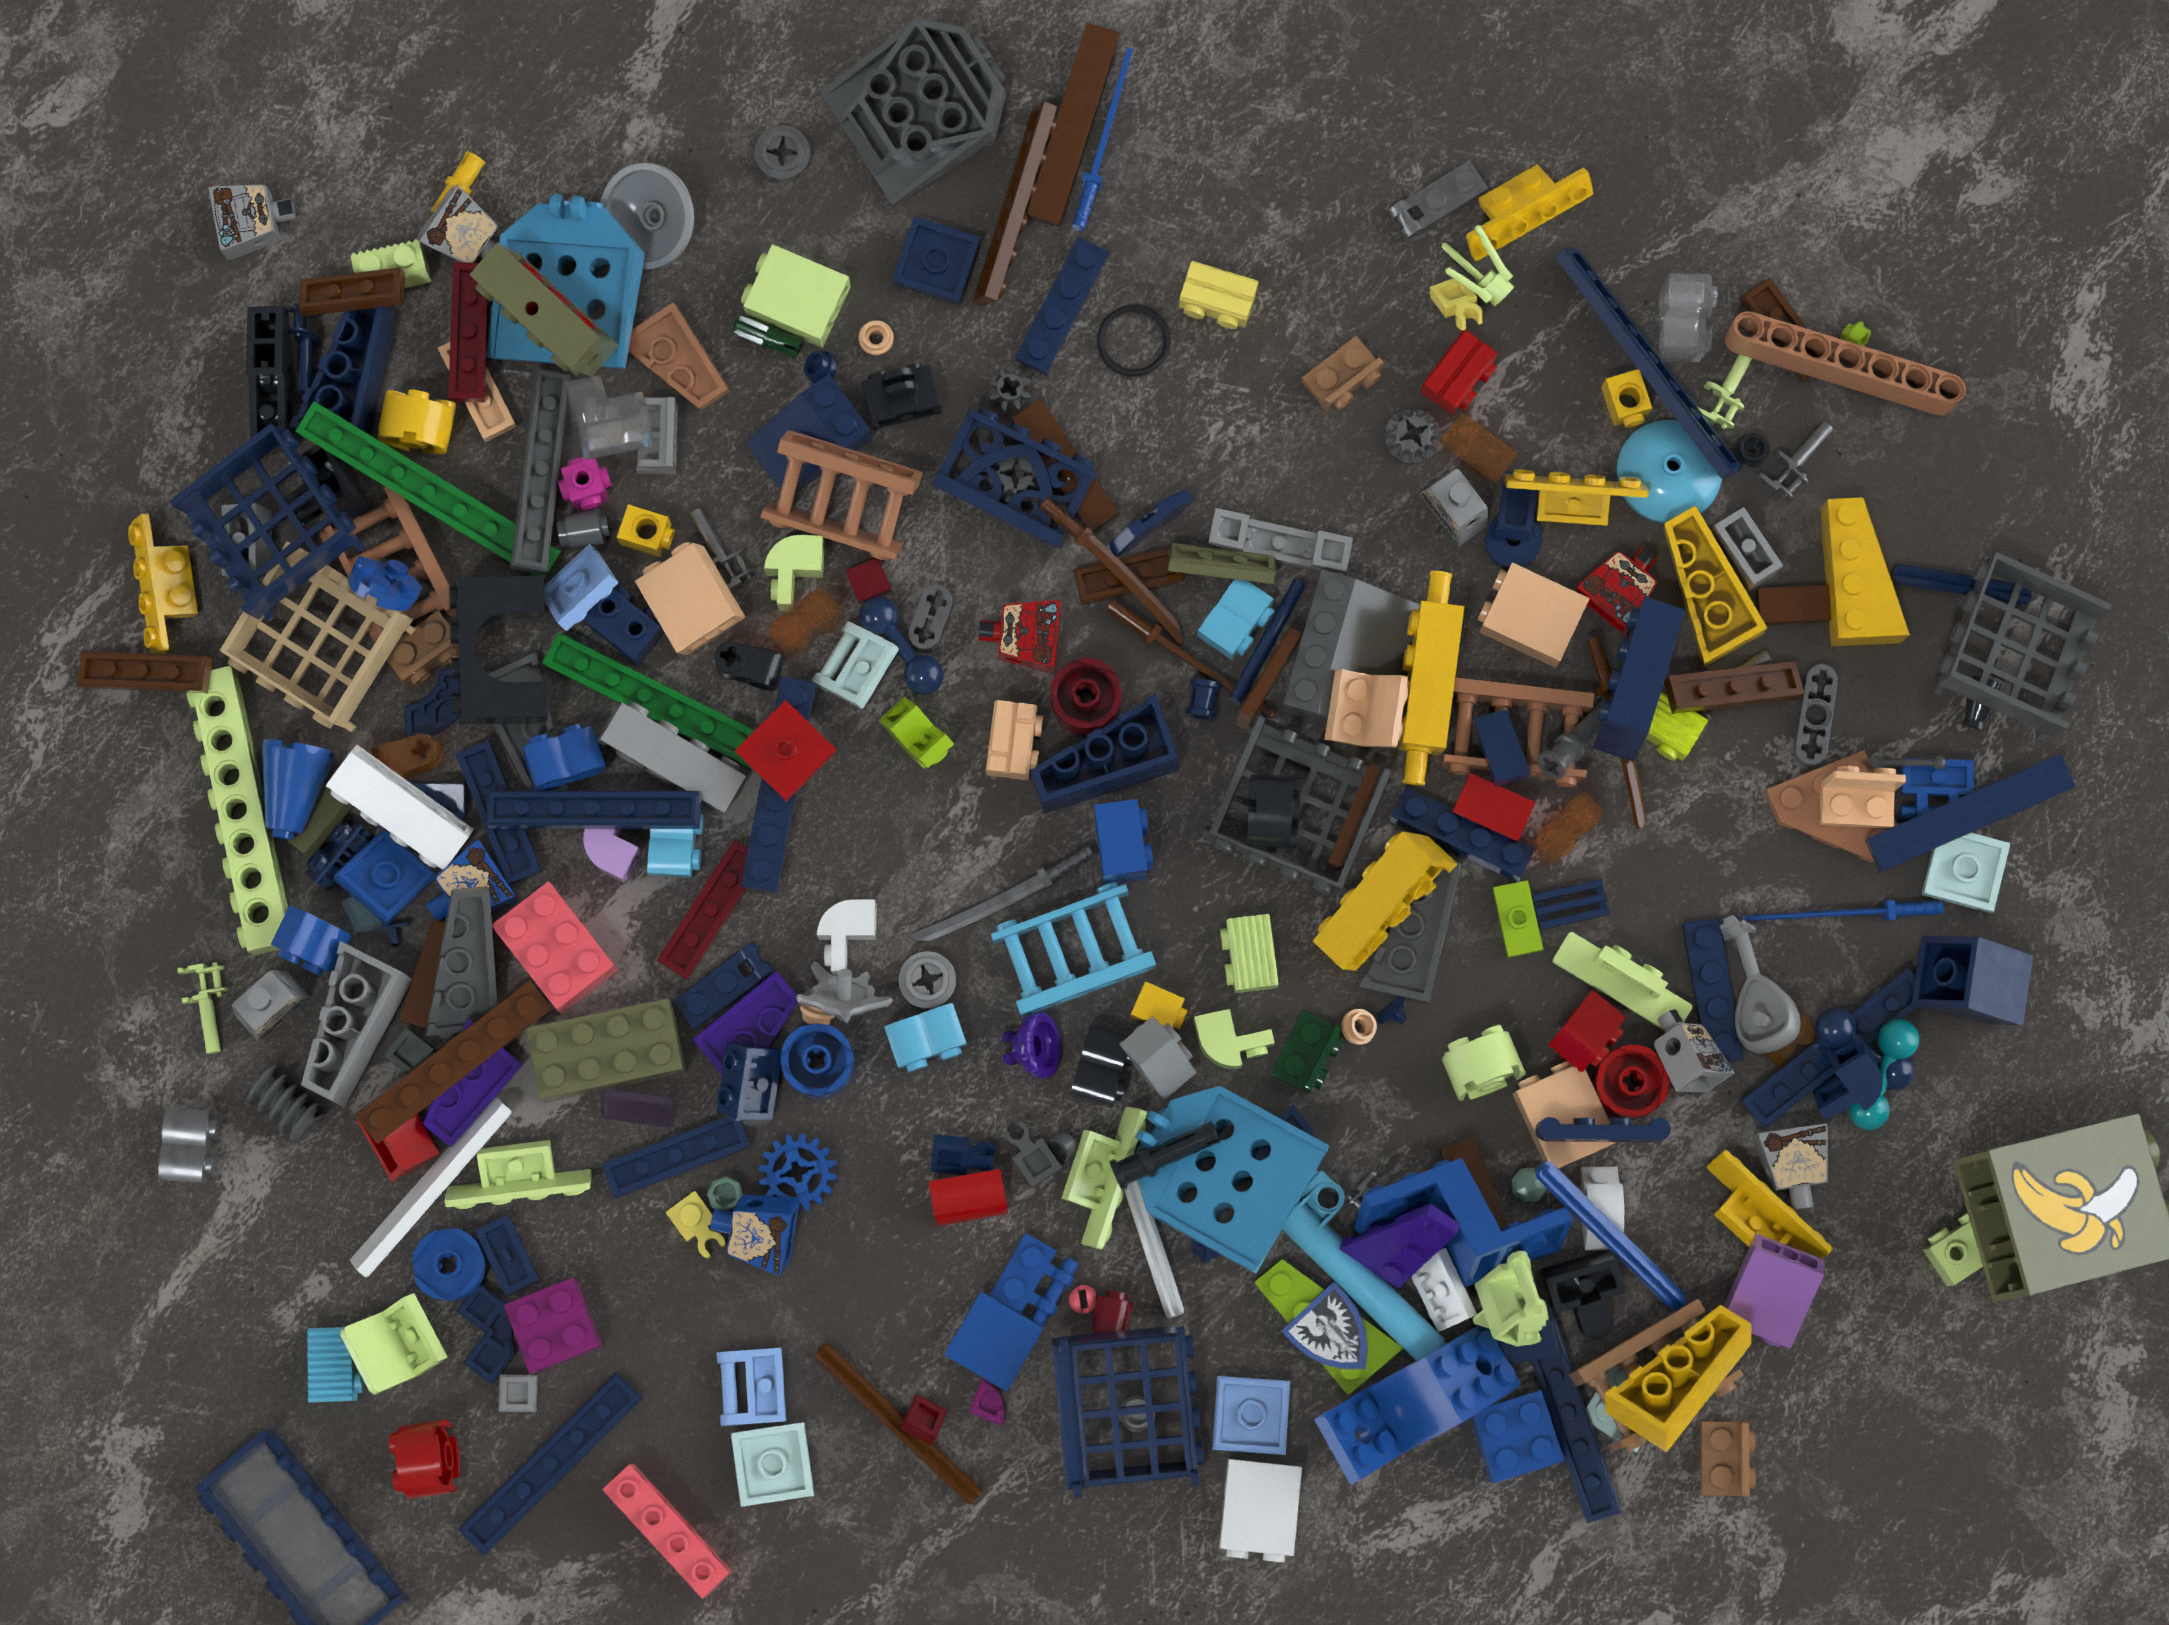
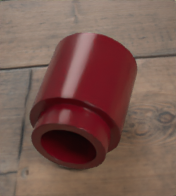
M1106 1290L1105 1296L1098 1295L1091 1330H1095L1094 1334L1128 1330L1133 1302L1127 1301L1128 1294Z

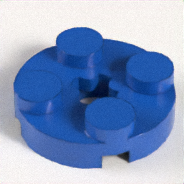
M359 556L348 579L350 588L358 596L365 600L367 594L378 599L376 602L377 606L389 610L406 611L411 609L413 603L416 604L422 589L421 584L407 573V565L398 560H389L385 563Z
M456 1228L436 1230L427 1234L416 1246L412 1258L415 1274L413 1276L417 1286L426 1295L439 1301L458 1302L471 1295L479 1287L485 1275L488 1261L480 1243L469 1233ZM455 1256L457 1258L455 1262L456 1270L443 1274L441 1272L444 1268V1265L441 1263L444 1257L451 1259Z

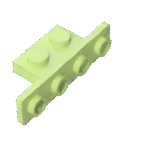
M1573 932L1568 933L1552 960L1554 964L1661 1029L1658 1018L1670 1010L1676 1009L1683 1022L1686 1020L1692 1010V1005L1665 989L1668 983L1661 979L1663 974L1659 970L1648 964H1644L1641 967L1630 960L1632 955L1628 951L1617 945H1613L1612 948L1605 945L1600 949Z
M1126 1107L1115 1140L1089 1130L1083 1131L1061 1198L1092 1209L1082 1238V1245L1103 1249L1104 1244L1111 1236V1222L1116 1208L1122 1202L1123 1191L1114 1176L1110 1160L1116 1159L1119 1161L1134 1154L1138 1142L1135 1136L1139 1130L1145 1131L1147 1111Z
M550 1140L481 1148L476 1154L481 1182L447 1187L444 1200L446 1207L455 1206L457 1209H468L478 1203L491 1202L495 1205L509 1203L513 1199L527 1197L529 1200H540L550 1194L558 1193L574 1196L590 1189L592 1174L591 1169L555 1173Z

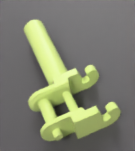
M1738 355L1722 386L1710 381L1705 383V389H1713V394L1719 396V401L1711 413L1698 407L1711 425L1717 422L1721 424L1723 429H1726V427L1732 429L1734 427L1731 420L1737 409L1743 410L1744 405L1740 402L1739 398L1734 399L1730 395L1734 394L1752 358ZM1723 403L1730 406L1725 417L1718 414Z
M217 962L212 963V967H207V965L202 963L177 969L178 974L193 972L199 974L201 985L199 995H194L192 998H182V1004L199 1002L206 1054L221 1052L211 995L217 994V997H221L223 992L228 991V988L222 987L220 971L224 970V966H218ZM212 973L213 989L206 988L204 974Z

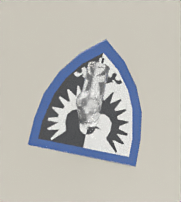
M1334 1281L1281 1332L1306 1356L1324 1365L1340 1369H1366L1367 1341L1365 1327L1357 1308Z

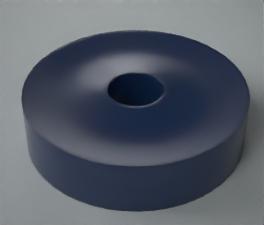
M1496 517L1489 525L1484 538V546L1488 557L1494 564L1503 569L1509 570L1512 563L1523 568L1527 567L1535 560L1541 549L1542 535L1539 526L1533 520L1530 541L1519 540V545L1511 546L1507 542V537L1495 536L1498 518Z

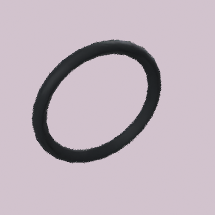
M1126 305L1117 308L1107 315L1098 329L1097 348L1099 354L1108 367L1121 375L1134 377L1153 372L1165 361L1170 350L1171 338L1166 322L1158 313L1146 306ZM1127 312H1139L1150 316L1157 322L1163 333L1164 343L1159 357L1152 364L1141 369H1127L1117 365L1111 360L1104 346V336L1108 325L1116 317Z

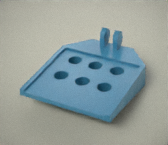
M553 194L549 204L538 203L501 234L499 243L519 252L531 264L536 259H542V267L539 271L619 345L601 367L625 369L645 252L619 220L604 208V204L585 202L584 197L574 195L571 202L564 200L561 194ZM576 261L575 271L565 276L564 268L567 263ZM609 263L610 271L608 275L598 278L599 268ZM493 300L487 357L489 359L556 364L551 359L554 353L547 350L544 346L540 348L525 335L528 329L519 323L515 325L500 312L503 306ZM605 305L606 311L603 317L594 320L593 312L596 307Z
M1216 1086L1173 1099L1159 1113L1150 1111L1146 1118L1156 1127L1152 1134L1146 1131H1138L1135 1136L1141 1142L1138 1148L1147 1146L1150 1149L1209 1121H1212L1218 1135H1220L1224 1127L1234 1126V1133L1227 1140H1221V1143L1159 1169V1173L1155 1177L1150 1178L1146 1176L1139 1179L1146 1211L1151 1216L1256 1274L1328 1151V1144L1222 1086ZM1267 1145L1271 1146L1270 1155L1266 1159L1256 1160V1153L1259 1148ZM1216 1157L1215 1166L1211 1170H1201L1202 1162L1206 1158ZM1245 1177H1252L1253 1183L1249 1190L1239 1192V1182ZM1190 1188H1197L1198 1194L1196 1198L1190 1203H1184V1193ZM1228 1208H1233V1219L1228 1223L1221 1224L1219 1219L1221 1213Z

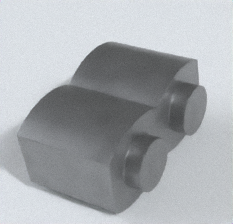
M174 1107L165 1108L158 1180L207 1184L208 1176L214 1175L216 1157L210 1154L212 1140H217L219 1135V1119L214 1118V1111Z

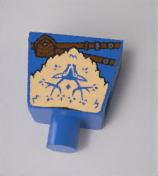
M478 839L435 877L443 893L425 905L435 921L438 922L447 916L451 889L488 886L491 914L512 906L518 901Z
M742 1195L733 1212L715 1209L710 1229L729 1234L727 1246L729 1256L781 1276L791 1259L800 1200L761 1195Z

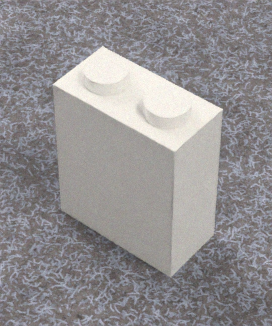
M1227 1459L1219 1548L1227 1549L1226 1556L1248 1559L1249 1552L1263 1553V1560L1285 1562V1555L1294 1556L1302 1467Z

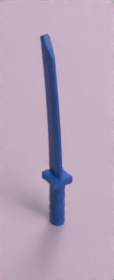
M1127 47L1091 174L1084 172L1082 178V186L1084 187L1072 224V228L1078 231H1085L1097 190L1100 191L1102 187L1103 177L1098 176L1133 48Z
M1895 900L1882 901L1883 907L1741 915V921L1883 914V920H1896L1897 916L1943 914L1944 907L1942 900L1895 903Z

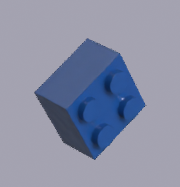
M1138 799L1094 805V819L1103 884L1106 885L1113 882L1121 884L1146 880L1147 870H1153L1151 843L1144 844L1143 835H1148L1146 808L1139 809Z
M1542 1390L1492 1404L1469 1418L1490 1483H1497L1564 1461Z

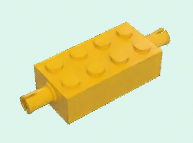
M1430 571L1427 601H1421L1417 610L1412 609L1411 614H1409L1407 635L1413 636L1412 645L1408 644L1407 649L1404 651L1402 670L1408 671V697L1403 707L1401 719L1403 725L1402 735L1398 740V750L1407 752L1402 783L1425 786L1428 754L1440 756L1446 749L1464 606L1448 604L1452 574L1443 571Z

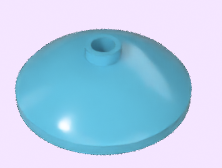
M1658 420L1642 426L1627 439L1617 460V482H1620L1621 477L1641 479V484H1646L1649 489L1648 498L1623 496L1625 501L1638 514L1658 523H1666L1694 506L1698 508L1701 514L1715 499L1722 482V478L1678 420ZM1667 462H1677L1679 469L1676 471L1670 470L1667 467Z

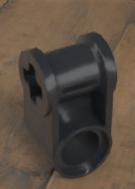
M727 641L717 647L714 659L717 672L722 677L746 683L762 690L776 691L785 655L768 648L753 647L735 641ZM730 654H735L738 662H733L731 667H727L725 659H728Z

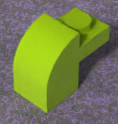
M903 697L878 720L894 740L923 769L925 767L929 768L932 764L943 760L947 755L948 749L954 745L950 738L935 727L918 706L906 697Z

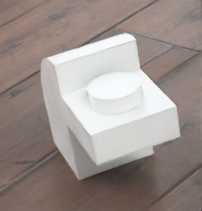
M845 900L833 905L822 916L817 929V937L819 940H831V945H825L824 963L825 966H831L833 975H837L841 969H847L848 940H876L877 904L875 900Z
M1581 1167L1580 1181L1582 1193L1624 1232L1623 1184L1619 1182L1618 1168ZM1581 1222L1585 1250H1609Z

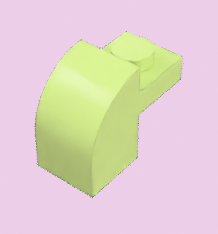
M790 536L775 544L768 553L764 569L767 576H778V579H772L771 600H777L779 611H793L795 577L823 578L825 551L823 536Z
M1230 1009L1194 1016L1193 1021L1202 1052L1212 1063L1222 1068L1241 1069L1242 1061L1240 1054L1246 1053L1247 1058L1268 1054L1267 1048L1274 1045L1271 1029L1236 1037Z

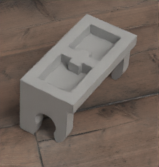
M675 397L641 398L640 403H638L637 474H676L678 405Z

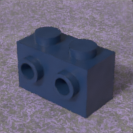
M618 586L615 590H612L608 597L597 602L587 612L582 621L638 666L664 636V632L661 626H659L654 613L648 608H645L643 611L639 610L632 604L635 598L621 586Z

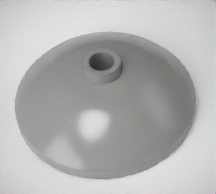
M654 163L633 164L614 175L607 184L600 203L604 204V208L619 220L645 252L643 269H656L670 264L685 250L693 232L694 208L685 184L674 172ZM658 210L661 214L660 221H658L656 218V213Z

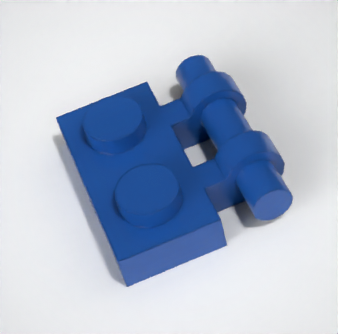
M1902 758V759H1926V758ZM1945 759L1946 765L1942 769H1935L1933 766H1900V775H1906V783L1900 787V795L1914 796V805H1900L1899 818L1911 820L1940 807L1928 806V796L1946 797L1947 804L1974 792V760Z
M1025 1233L992 1290L990 1297L1019 1314H1022L1028 1302L1037 1309L1030 1320L1043 1327L1050 1315L1054 1316L1058 1306L1056 1303L1066 1286L1070 1288L1075 1279L1072 1276L1079 1263L1066 1257L1060 1269L1051 1265L1050 1263L1057 1251ZM1044 1274L1053 1278V1281L1044 1297H1041L1034 1293Z

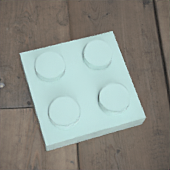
M1970 833L1933 849L1921 895L1987 913L1994 912L2010 843Z
M805 1422L731 1433L741 1507L815 1496Z

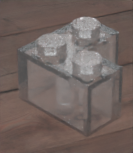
M1669 273L1659 292V357L1662 361L1701 362L1706 351L1711 350L1712 332L1711 330H1706V318L1711 316L1712 307H1716L1718 297L1717 286H1712V274Z
M600 375L565 382L569 412L584 460L653 446L650 415L642 392L607 399Z

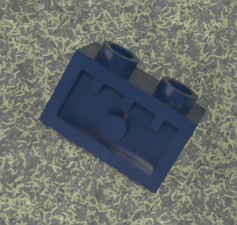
M728 1041L726 1053L722 1061L723 1073L721 1086L717 1094V1111L734 1119L772 1120L781 1067L782 1049L771 1046H748Z

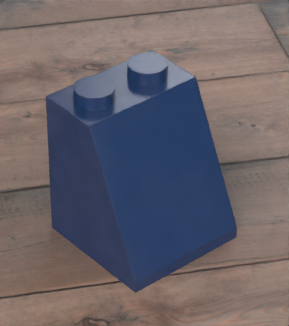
M1922 936L1911 1006L1993 1025L2023 1026L2033 955L1981 937Z

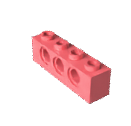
M629 1464L602 1489L702 1599L707 1597L733 1572L635 1464Z

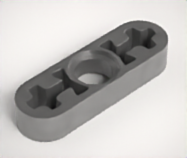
M1825 664L1813 666L1803 679L1802 686L1805 694L1800 698L1793 756L1796 762L1804 767L1817 766L1825 759L1828 752L1838 676L1832 667ZM1819 673L1824 674V680L1829 681V684L1825 685L1821 690L1820 697L1828 698V702L1818 698L1808 699V695L1814 697L1817 694L1818 685L1816 682H1812V678H1816ZM1816 706L1823 710L1825 714L1823 724L1813 725L1808 722L1806 711L1809 707ZM1803 729L1810 733H1823L1822 736L1817 734L1814 737L1813 748L1819 750V753L1815 754L1811 759L1807 758V752L1801 750V747H1805L1810 740V733L1803 734Z

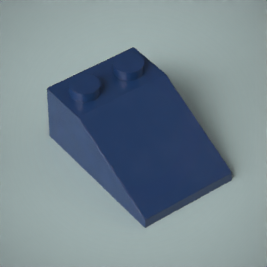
M828 374L798 395L745 443L781 492L789 460L786 458V455L777 453L780 439L788 430L854 451L872 440V435L865 421L832 376ZM809 462L802 464L795 493L821 476L822 470L820 466Z

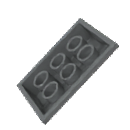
M1322 569L1281 711L1327 724L1335 669H1344L1369 675H1402L1404 651L1407 649L1408 644L1411 645L1413 636L1407 635L1409 614H1411L1412 609L1417 610L1419 604L1358 579Z

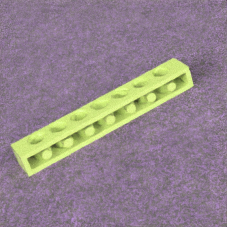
M232 666L211 670L208 694L187 693V698L191 708L196 707L198 720L193 721V726L198 742L203 741L205 754L201 755L200 758L205 776L210 775L212 789H208L211 808L218 811L220 823L215 824L217 839L220 845L225 844L227 857L222 859L227 879L232 878L234 892L230 893V902L234 913H239L242 926L237 927L239 943L242 948H247V951L255 956L280 950L271 945V942L284 918L288 904L272 830L266 829L264 792L239 675ZM217 701H224L225 709L223 713L216 717L210 716L212 704ZM224 735H231V746L227 750L218 751L217 742L219 738ZM231 769H238L240 773L238 781L232 785H225V774ZM239 803H245L247 806L246 814L241 819H232L231 811L233 807ZM252 837L254 839L253 849L247 854H240V842L244 838ZM255 871L260 872L262 877L260 884L253 889H248L246 886L248 875ZM260 906H267L269 909L268 918L262 923H255L253 920L254 911Z

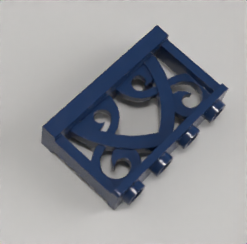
M980 407L978 412L969 409L932 485L1061 549L1068 532L1060 525L1057 531L1050 528L1052 519L1040 510L1038 506L1046 497L1053 502L1070 503L1066 513L1075 519L1098 474L1095 470L1091 469L1094 463L1078 454H1074L1072 459L1061 454L1062 447L1046 438H1043L1041 443L1029 438L1028 436L1031 431L1012 422L1010 427L998 423L999 415L986 408ZM978 429H987L993 433L994 441L987 445L980 438V447L986 454L979 458L972 451L970 437ZM1003 434L1022 444L1003 447ZM962 450H964L973 463L954 480L949 476ZM1038 452L1058 462L1052 464L1047 469ZM1027 457L1036 474L1040 491H1022L1014 495L1007 505L1000 503L1002 484L998 474L991 466L1008 459ZM1061 470L1072 471L1077 477L1076 489L1065 496L1054 495L1052 487L1062 488L1068 483L1058 480L1057 476ZM983 471L987 472L993 480V487L989 491H982L979 487V483L982 480H987L984 476L980 475ZM1025 498H1039L1040 504L1032 502L1034 508L1031 512L1027 513L1022 510L1021 503Z

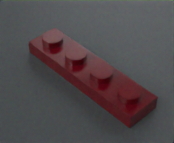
M453 262L448 399L451 402L485 403L489 300L476 290L475 286L478 282L469 275L479 263Z
M735 840L657 959V962L687 981L747 890L741 887L748 848Z

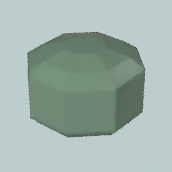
M1535 1168L1519 1169L1510 1180L1512 1195L1522 1203L1537 1202L1547 1190L1536 1178Z
M726 1176L712 1181L707 1192L712 1208L729 1212L734 1210L739 1199L744 1195L739 1182Z

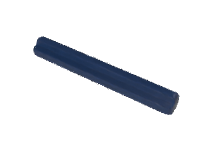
M1895 564L1891 572L1893 584L1967 595L1970 590L1973 591L1976 580L1972 578L1973 575L1903 564ZM1990 578L1984 594L1998 601L2008 602L2015 583ZM2022 587L2016 603L2028 604L2032 591Z

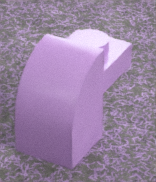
M584 829L583 842L590 860L600 871L626 884L642 854L639 847L619 838L622 829Z

